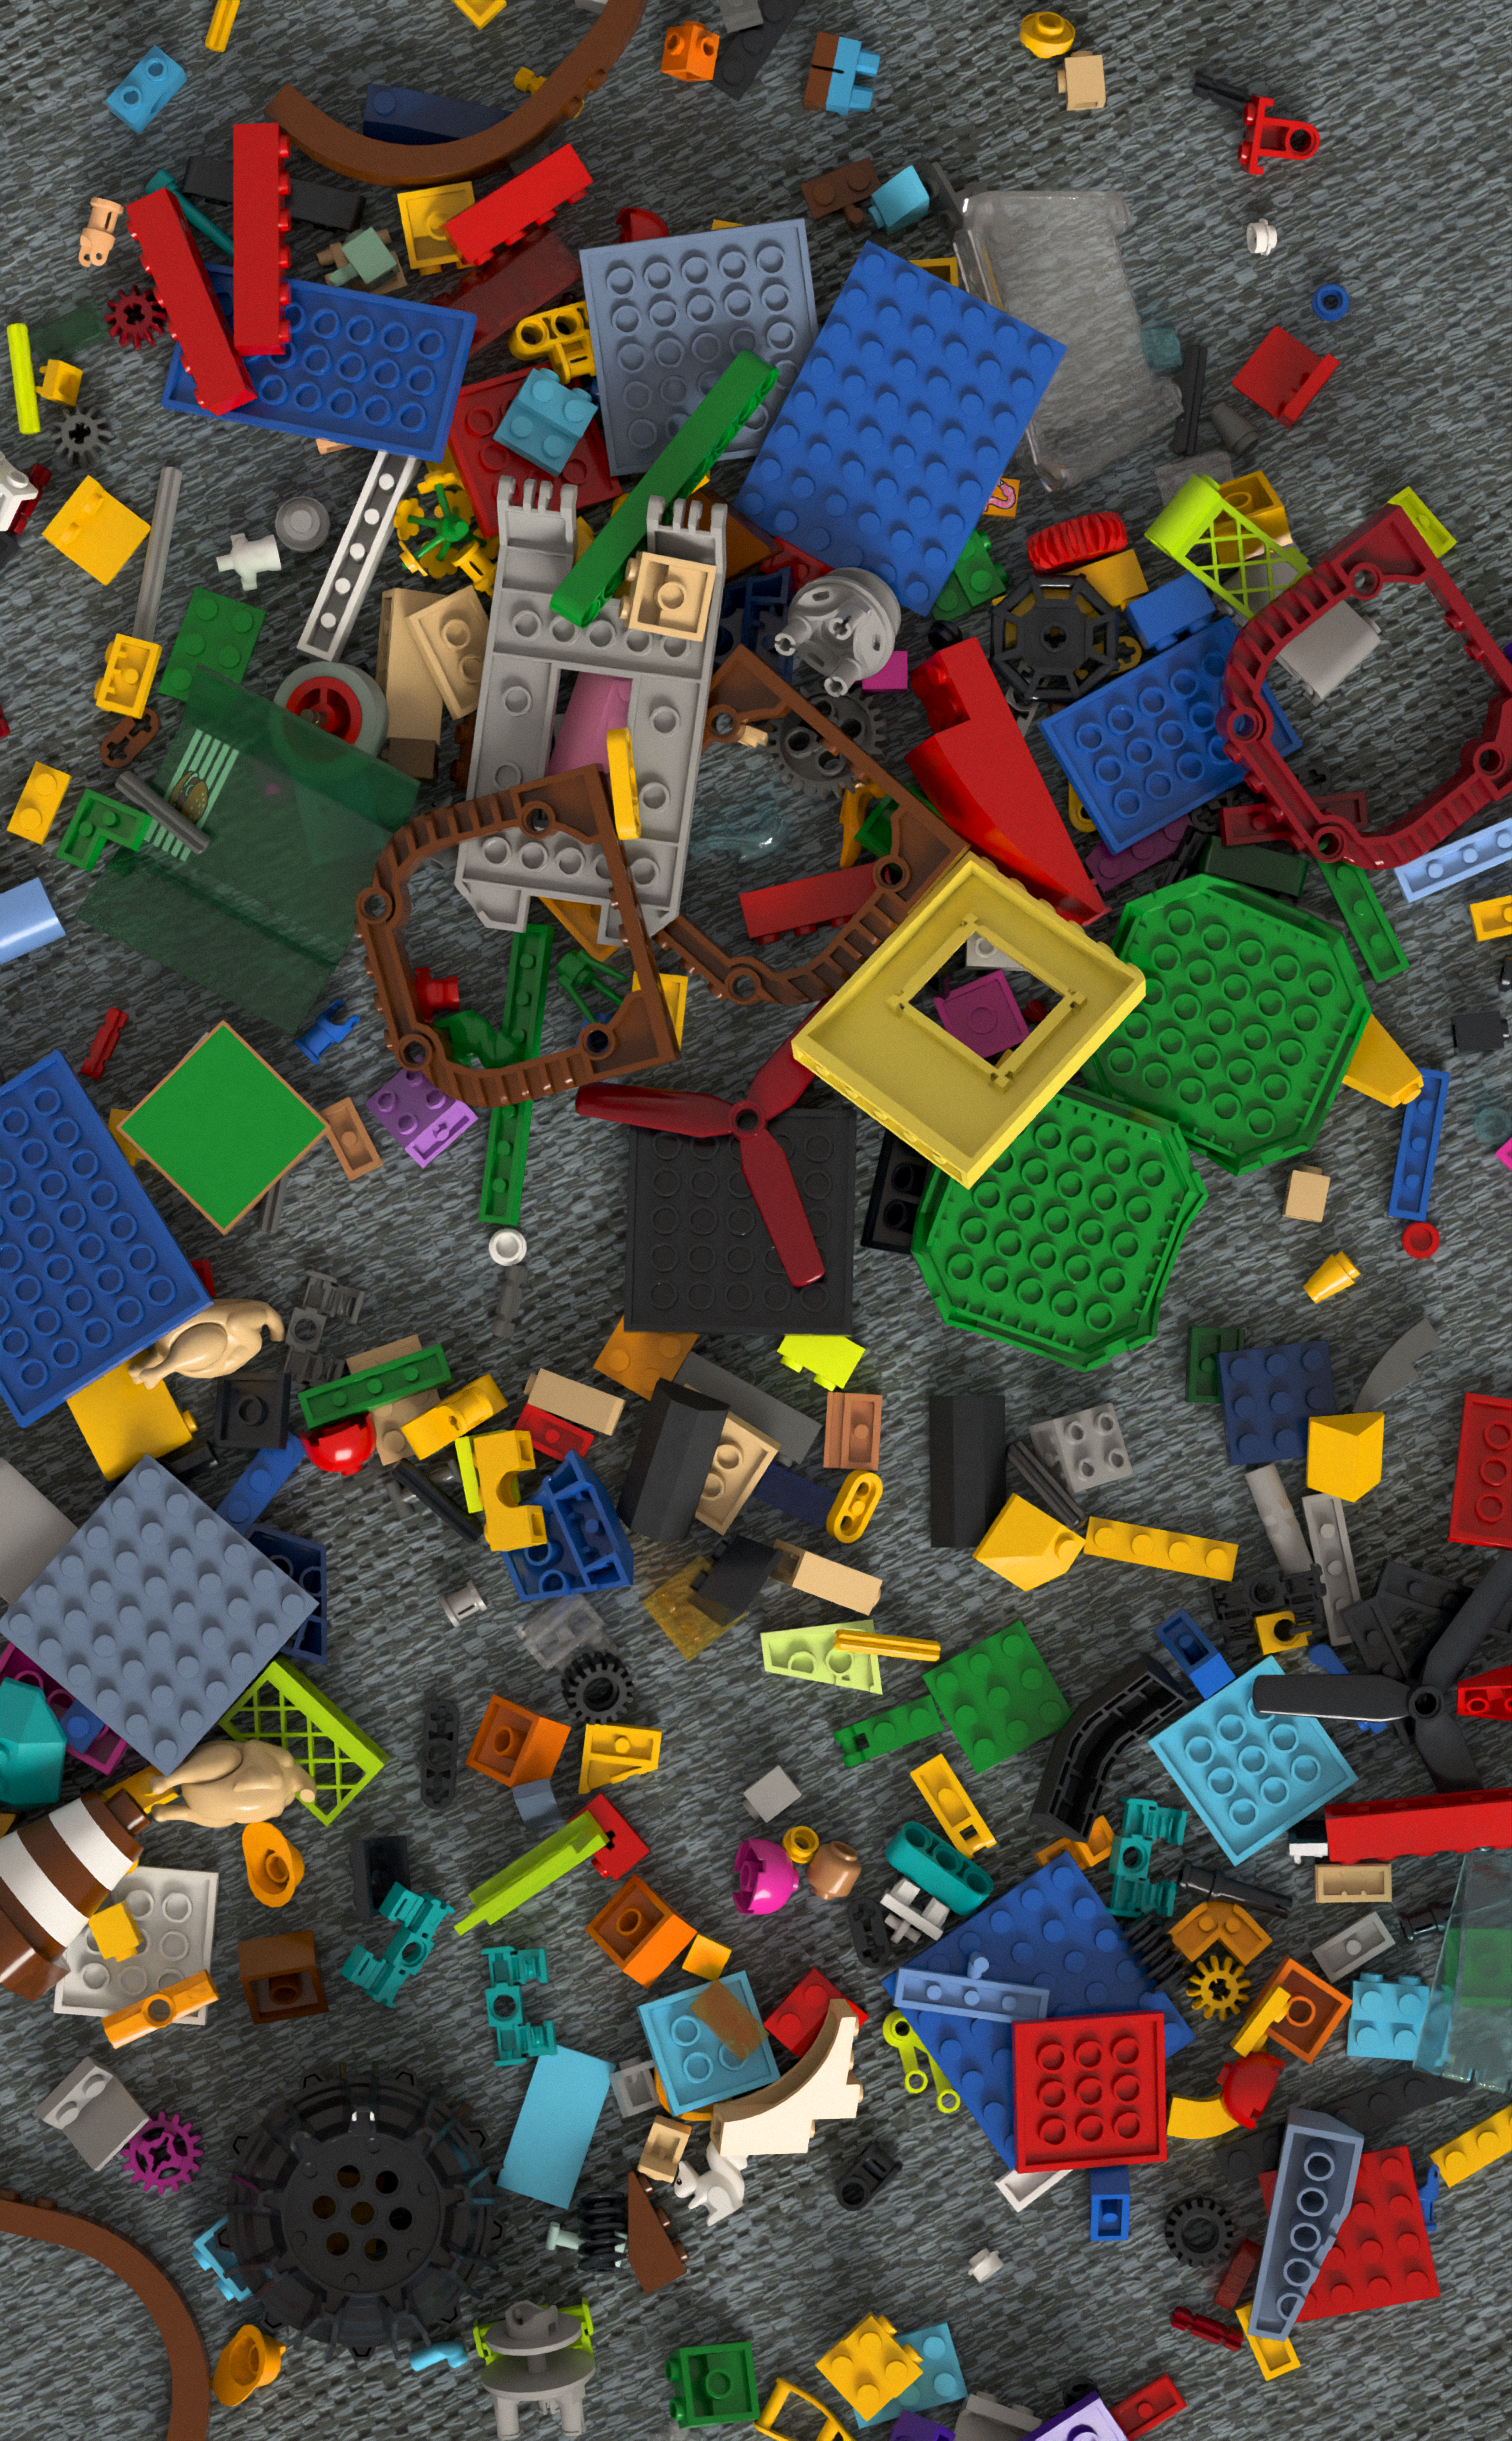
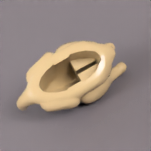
M245 1298L213 1299V1305L156 1341L152 1351L146 1358L139 1363L129 1366L128 1374L135 1384L144 1382L147 1389L156 1387L162 1378L173 1372L192 1378L207 1379L231 1374L245 1365L248 1360L260 1351L262 1346L261 1331L264 1324L270 1329L271 1341L285 1340V1327L281 1315L268 1303Z
M254 1739L248 1742L231 1740L207 1741L191 1750L168 1778L163 1774L154 1776L149 1781L152 1791L157 1795L163 1793L168 1788L181 1784L182 1795L186 1803L179 1805L154 1804L151 1807V1813L156 1821L185 1820L213 1828L226 1827L236 1822L257 1823L279 1817L285 1806L293 1802L295 1792L301 1791L300 1798L307 1803L312 1802L317 1793L315 1779L294 1762V1758L288 1750Z

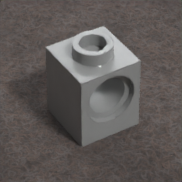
M778 1763L762 1775L759 1781L756 1780L743 1791L747 1799L742 1804L755 1821L762 1817L767 1823L798 1799L802 1792Z

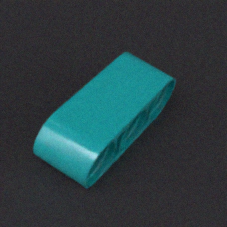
M911 1821L903 1825L885 1848V1856L894 1868L959 1915H972L993 1891V1880L985 1870L918 1822Z

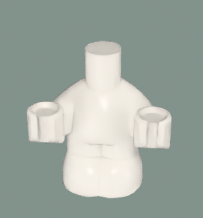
M244 533L231 535L233 547L230 554L216 557L219 572L235 569L241 576L243 591L258 589L256 573L267 570H282L273 534L248 542Z

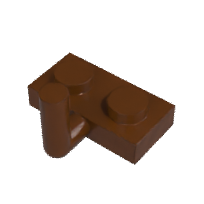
M869 157L800 185L801 192L814 222L842 211L849 228L855 232L862 229L864 213L861 209L857 208L856 204L871 199V194L881 187Z

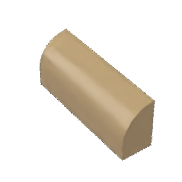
M392 588L382 592L375 682L382 690L388 706L389 726L384 743H390V737L436 740L437 744L440 745L443 698L404 617L448 595L401 588Z

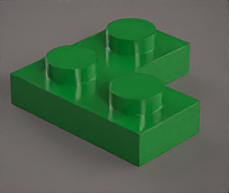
M86 788L55 857L92 873L107 839L138 852L153 818Z

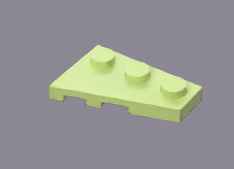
M873 1619L760 1633L765 1671L882 1694L878 1655L836 1650L833 1646L834 1633L838 1629L875 1633Z

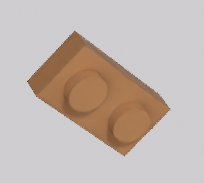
M347 1097L317 1112L332 1127L326 1135L349 1181L384 1165L351 1097Z

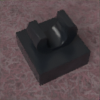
M1325 1820L1299 1821L1288 1829L1289 1855L1293 1856L1295 1864L1301 1863V1856H1315V1864H1320L1323 1855H1328Z

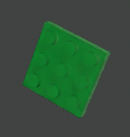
M1021 1620L1014 1622L921 1675L977 1775L1060 1729L1073 1714Z

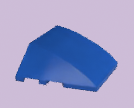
M571 1449L564 1457L566 1460L552 1475L548 1474L541 1481L542 1485L527 1501H523L520 1506H542L548 1543L511 1551H500L521 1602L633 1585V1550L606 1487L575 1449Z

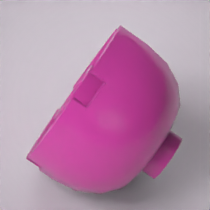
M747 1838L748 1842L740 1844L735 1858L734 1873L741 1869L740 1892H732L735 1908L740 1914H770L780 1910L789 1900L791 1893L797 1890L799 1873L797 1869H794L792 1859L783 1847L773 1841Z

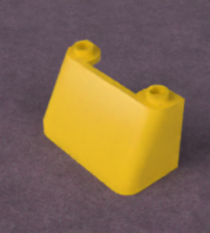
M148 1348L66 1400L101 1471L109 1482L128 1475L146 1453L157 1460L197 1440L194 1432L199 1430L194 1417L189 1410L182 1412L180 1407L176 1405L163 1378L156 1387L147 1389L144 1382L135 1384L128 1374L127 1370L131 1364L141 1362L150 1354Z

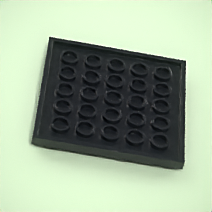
M786 1109L768 1121L767 1131L785 1151L825 1269L824 1274L818 1280L800 1287L793 1286L789 1281L741 1171L740 1141L733 1134L701 1138L630 1124L624 1332L852 1337L857 1110ZM751 1113L744 1114L738 1120V1127L742 1130H751L757 1125L758 1117Z

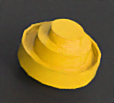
M1053 12L1029 14L1023 18L1019 32L1020 41L1034 55L1040 58H1051L1068 52L1072 48L1075 37L1074 26L1068 20Z

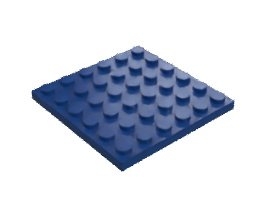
M1067 1850L1062 1851L1047 1864L1038 1868L901 1965V1967L967 1976L969 1957L973 1952L978 1951L989 1962V1968L982 1973V1978L1049 1988L1046 2018L1161 2009L1164 2012L1165 2060L1196 2039L1166 1993L1151 1995L1150 1991L1157 1982L1155 1980L1143 1982L1142 1977L1149 1970L1148 1967H1134L1140 1955H1127L1126 1951L1132 1945L1131 1942H1120L1118 1940L1123 1933L1122 1929L1113 1916L1106 1912V1906ZM897 1969L880 1980V1983L892 2000ZM898 2007L1010 2170L1015 2168L1012 2023Z

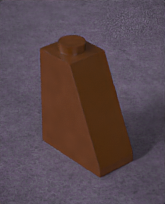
M698 489L687 498L684 528L688 529L692 500L701 501L703 504L699 530L711 532L712 506L715 503L727 504L728 510L725 526L727 568L724 586L784 551L781 544L732 506L715 490Z

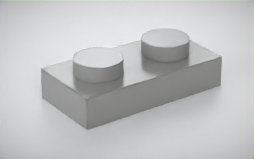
M1373 1909L1310 1951L1328 1980L1334 1983L1396 1942L1377 1912Z

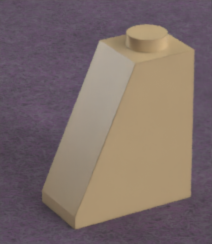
M540 1368L538 1375L530 1374L523 1393L529 1396L527 1404L613 1436L626 1403L624 1399Z
M776 1538L773 1548L782 1552L784 1556L769 1577L868 1616L870 1615L872 1608L879 1601L881 1595L880 1586L883 1580Z

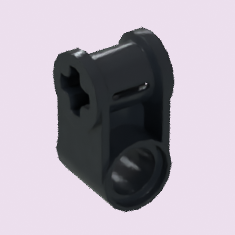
M876 2138L856 2157L852 2166L836 2183L835 2195L837 2201L847 2211L863 2209L881 2189L891 2182L904 2165L900 2160L895 2162L879 2147L880 2142ZM872 2158L876 2159L885 2169H881ZM848 2183L860 2184L863 2187V2194L860 2199L849 2202L842 2197V2190Z

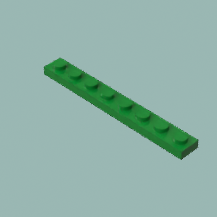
M527 923L526 933L513 932L501 1031L507 1037H512L515 1046L518 1048L516 1064L539 1058L555 928L550 925ZM533 1099L514 1105L493 1107L491 1110L478 1221L518 1226Z

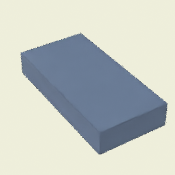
M549 1778L512 1788L515 1803L527 1831L563 1821L561 1809Z

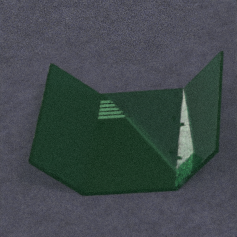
M198 662L183 721L150 788L207 834L211 842L201 854H196L153 819L138 852L125 846H120L76 912L75 917L294 1035L343 958L356 932L354 920L358 919L355 908L357 896L362 890L372 887L373 871L383 849L392 836L409 822L421 781ZM139 809V811L147 814L143 809Z

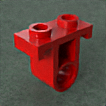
M1252 94L1251 103L1245 104L1243 112V125L1247 126L1245 141H1240L1237 153V161L1242 164L1241 170L1249 174L1263 175L1264 167L1257 165L1259 155L1294 160H1306L1312 157L1320 144V136L1317 129L1311 124L1298 119L1265 115L1266 106L1273 107L1274 99L1268 96ZM1302 129L1305 134L1304 144L1298 149H1292L1290 137L1295 131Z

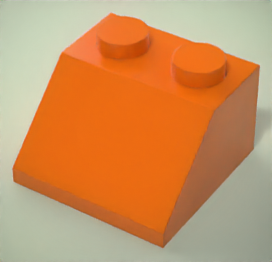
M493 1694L465 1764L511 1788L545 1778L550 1780L571 1727L552 1717Z
M636 1873L632 1875L584 1929L623 1972L646 1989L653 1984L698 1933L676 1909Z

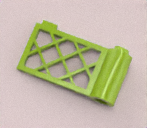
M1205 473L1200 477L1192 474L1144 535L1157 548L1176 560L1247 620H1250L1255 614L1249 610L1247 593L1268 591L1269 602L1275 599L1274 590L1285 591L1305 573L1310 571L1305 566L1309 559L1292 545L1286 551L1225 501L1217 492L1221 488L1220 485ZM1222 510L1235 520V536L1215 538L1213 521ZM1241 526L1251 534L1241 535ZM1208 528L1209 538L1199 539ZM1257 538L1264 544L1265 560L1244 562L1242 539ZM1237 540L1239 562L1217 565L1215 542ZM1210 543L1212 565L1197 567L1185 557L1194 544ZM1270 550L1280 558L1271 559ZM1286 562L1298 572L1289 584L1273 586L1271 564ZM1266 564L1268 587L1247 589L1245 566ZM1239 567L1241 589L1226 591L1219 585L1218 569ZM1213 570V579L1203 571ZM1242 594L1243 604L1232 595Z

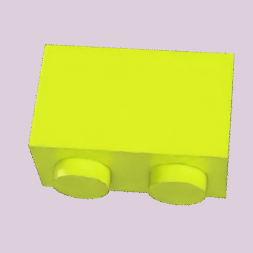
M785 1336L777 1350L778 1353L783 1355L780 1361L782 1364L800 1373L803 1367L816 1374L813 1381L833 1392L835 1386L841 1389L844 1388L865 1351L864 1348L845 1337Z

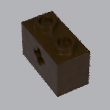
M390 737L389 747H383L381 769H384V774L388 775L392 784L437 787L440 757L439 746L436 740Z

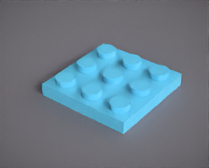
M745 1970L636 2007L672 2117L773 2083L781 2078Z

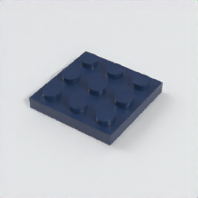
M1328 1340L1215 1353L1228 1466L1307 1457L1309 1417L1337 1415Z

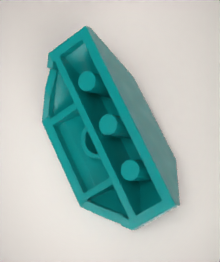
M5 1677L0 1687V1804L27 1812L57 1803L60 1799L67 1737L54 1712L45 1702L46 1697L41 1688Z

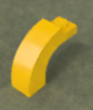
M1264 2043L1259 2051L1266 2053L1267 2043ZM1221 2092L1204 2098L1170 2094L1166 2115V2135L1188 2139L1211 2138L1224 2134L1240 2124L1230 2118L1222 2108L1220 2101Z

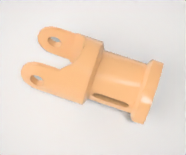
M91 198L92 212L87 228H83L81 233V248L78 256L81 265L90 267L92 263L95 266H101L106 262L109 250L114 246L115 237L113 232L118 215L123 214L124 210L120 204L106 199ZM97 253H100L101 255L100 260L96 258ZM85 254L89 255V261L84 259Z

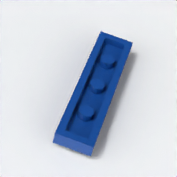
M1416 1067L1422 1074L1424 1086L1420 1088V1094L1413 1101L1405 1104L1386 1216L1425 1222L1451 1073Z

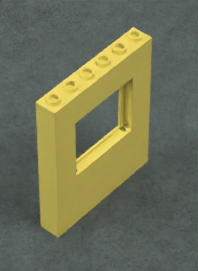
M969 851L791 1041L793 1057L969 1190L1146 996V979L1142 971L1134 964H1125L1115 957L1114 952L1108 945L1101 941L1096 943L1086 936L1085 931L1079 924L1072 920L1067 922L1056 914V910L1049 902L1044 899L1037 900L1027 893V889L1020 881L1015 878L1008 879L998 872V868L991 860L984 856L979 858ZM974 932L980 937L983 936L987 942L1063 997L999 1069H996L908 1003Z

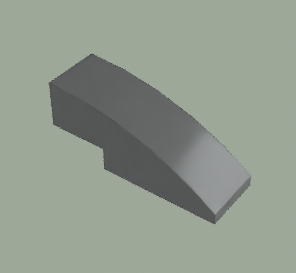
M1426 1317L1421 1318L1405 1330L1381 1354L1359 1387L1349 1409L1350 1414L1365 1413L1419 1377L1411 1363L1443 1343Z

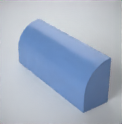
M39 877L0 894V965L67 935L44 881Z

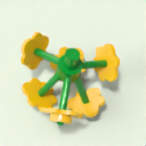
M434 470L424 476L425 482L417 485L421 494L436 491L439 505L435 507L434 513L436 517L440 518L438 521L424 518V511L421 507H418V500L416 498L403 499L398 503L393 525L395 528H398L397 536L401 540L398 543L404 550L399 555L403 561V568H408L412 573L419 570L424 576L428 575L424 568H428L429 574L436 579H441L446 574L454 575L457 572V567L451 563V560L458 550L450 547L453 542L460 541L462 538L470 542L476 540L480 544L479 549L488 559L493 560L496 558L500 547L499 536L484 540L480 528H477L473 534L468 532L469 525L471 524L470 517H473L474 513L466 491L458 490L456 493L450 490L444 491V488L448 485L454 484L459 480L458 476L454 475V473L446 474L445 470ZM418 525L435 528L437 536L430 541L424 542L421 548L414 554L402 542V540L406 541L410 536L418 534Z

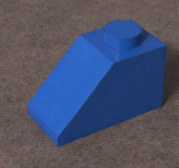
M1181 1608L1153 1629L1154 1633L1205 1700L1236 1678L1221 1654L1184 1608Z
M1128 2165L1089 2168L1090 2241L1128 2240L1130 2212Z

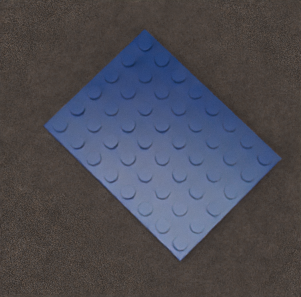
M867 240L732 506L764 531L774 536H780L835 569L856 567L877 575L891 588L898 603L928 618L1069 346L876 243Z
M59 1049L0 1087V1394L18 1425L25 1428L214 1304L213 1299L63 1051Z

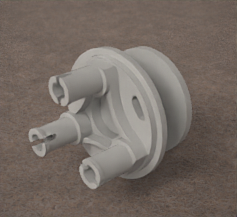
M856 567L835 569L824 577L808 582L796 593L788 610V624L775 637V648L780 654L786 656L792 655L797 650L800 656L812 668L828 676L824 684L827 693L833 697L843 696L855 681L864 680L875 675L890 659L894 649L895 637L901 625V611L898 600L891 588L881 578L867 570Z
M528 2300L517 2302L506 2310V2319L493 2325L486 2333L488 2348L494 2352L505 2354V2356L488 2364L481 2373L482 2386L490 2392L491 2402L494 2404L497 2436L501 2440L518 2438L521 2432L517 2404L520 2401L537 2400L539 2404L538 2412L540 2414L547 2415V2408H550L551 2414L561 2412L563 2435L570 2437L581 2435L582 2432L587 2430L582 2399L586 2397L584 2385L595 2373V2360L590 2354L582 2350L564 2348L581 2336V2322L572 2315L557 2312L555 2305L545 2309Z

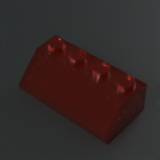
M543 225L541 228L534 226L525 232L526 235L520 239L521 242L510 250L504 248L490 258V265L480 272L474 270L466 274L459 281L461 286L450 294L443 292L429 302L428 305L470 312L478 317L468 358L582 276L581 265L553 230Z

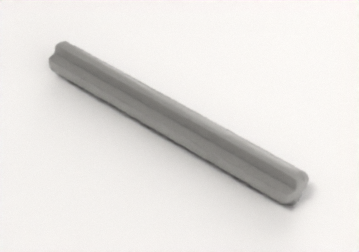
M165 466L161 469L132 632L133 638L153 643L182 479L181 470L170 466Z

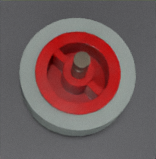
M327 661L304 665L292 672L284 680L272 704L271 728L278 749L293 766L309 774L336 777L360 771L378 755L387 737L389 713L384 694L370 675L352 665Z

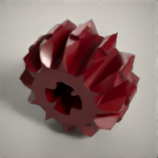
M132 285L131 296L128 297L122 289L118 290L117 295L121 301L117 303L109 300L107 306L114 313L104 315V321L107 324L113 325L108 330L110 337L120 336L119 344L123 348L127 347L131 339H133L135 350L140 351L142 349L141 339L144 338L153 347L156 345V342L151 334L155 332L161 336L165 335V328L158 323L168 321L169 315L167 312L160 311L162 307L156 299L153 300L154 292L150 288H147L140 296L138 286ZM137 310H141L144 320L140 324L136 320V325H132L128 317L129 314L134 312L136 315Z

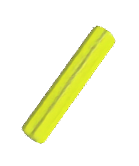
M24 323L11 324L7 326V336L19 430L25 435L36 434L40 432L41 427L28 327Z

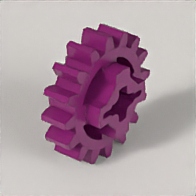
M166 2109L160 2111L158 2119H155L151 2112H148L149 2120L127 2142L130 2144V2147L122 2148L120 2151V2155L130 2159L123 2166V2170L133 2169L135 2171L131 2179L132 2183L138 2182L140 2179L145 2181L143 2191L147 2192L153 2185H157L159 2195H163L167 2185H170L173 2191L177 2192L180 2189L179 2180L182 2179L189 2184L193 2180L189 2170L199 2171L202 2166L198 2161L194 2160L195 2157L204 2154L203 2148L195 2146V2143L202 2138L201 2133L192 2135L189 2130L194 2122L191 2120L185 2125L181 2124V2113L179 2112L172 2119H168ZM165 2127L162 2134L154 2138L143 2135L150 2129ZM178 2134L181 2135L186 2143L187 2153L181 2150L176 2140ZM168 2137L166 2152L171 2157L166 2156L156 2167L158 2152L153 2147L158 2148ZM138 2153L145 2156L148 2164L147 2170L140 2163ZM174 2167L181 2169L174 2175L160 2176L166 2168Z

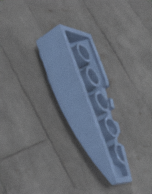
M1289 2106L1247 2335L1282 2342L1286 2341L1305 2303V2298L1312 2283L1315 2282L1321 2270V2265L1328 2251L1331 2250L1336 2240V2235L1351 2209L1364 2135L1327 2113Z

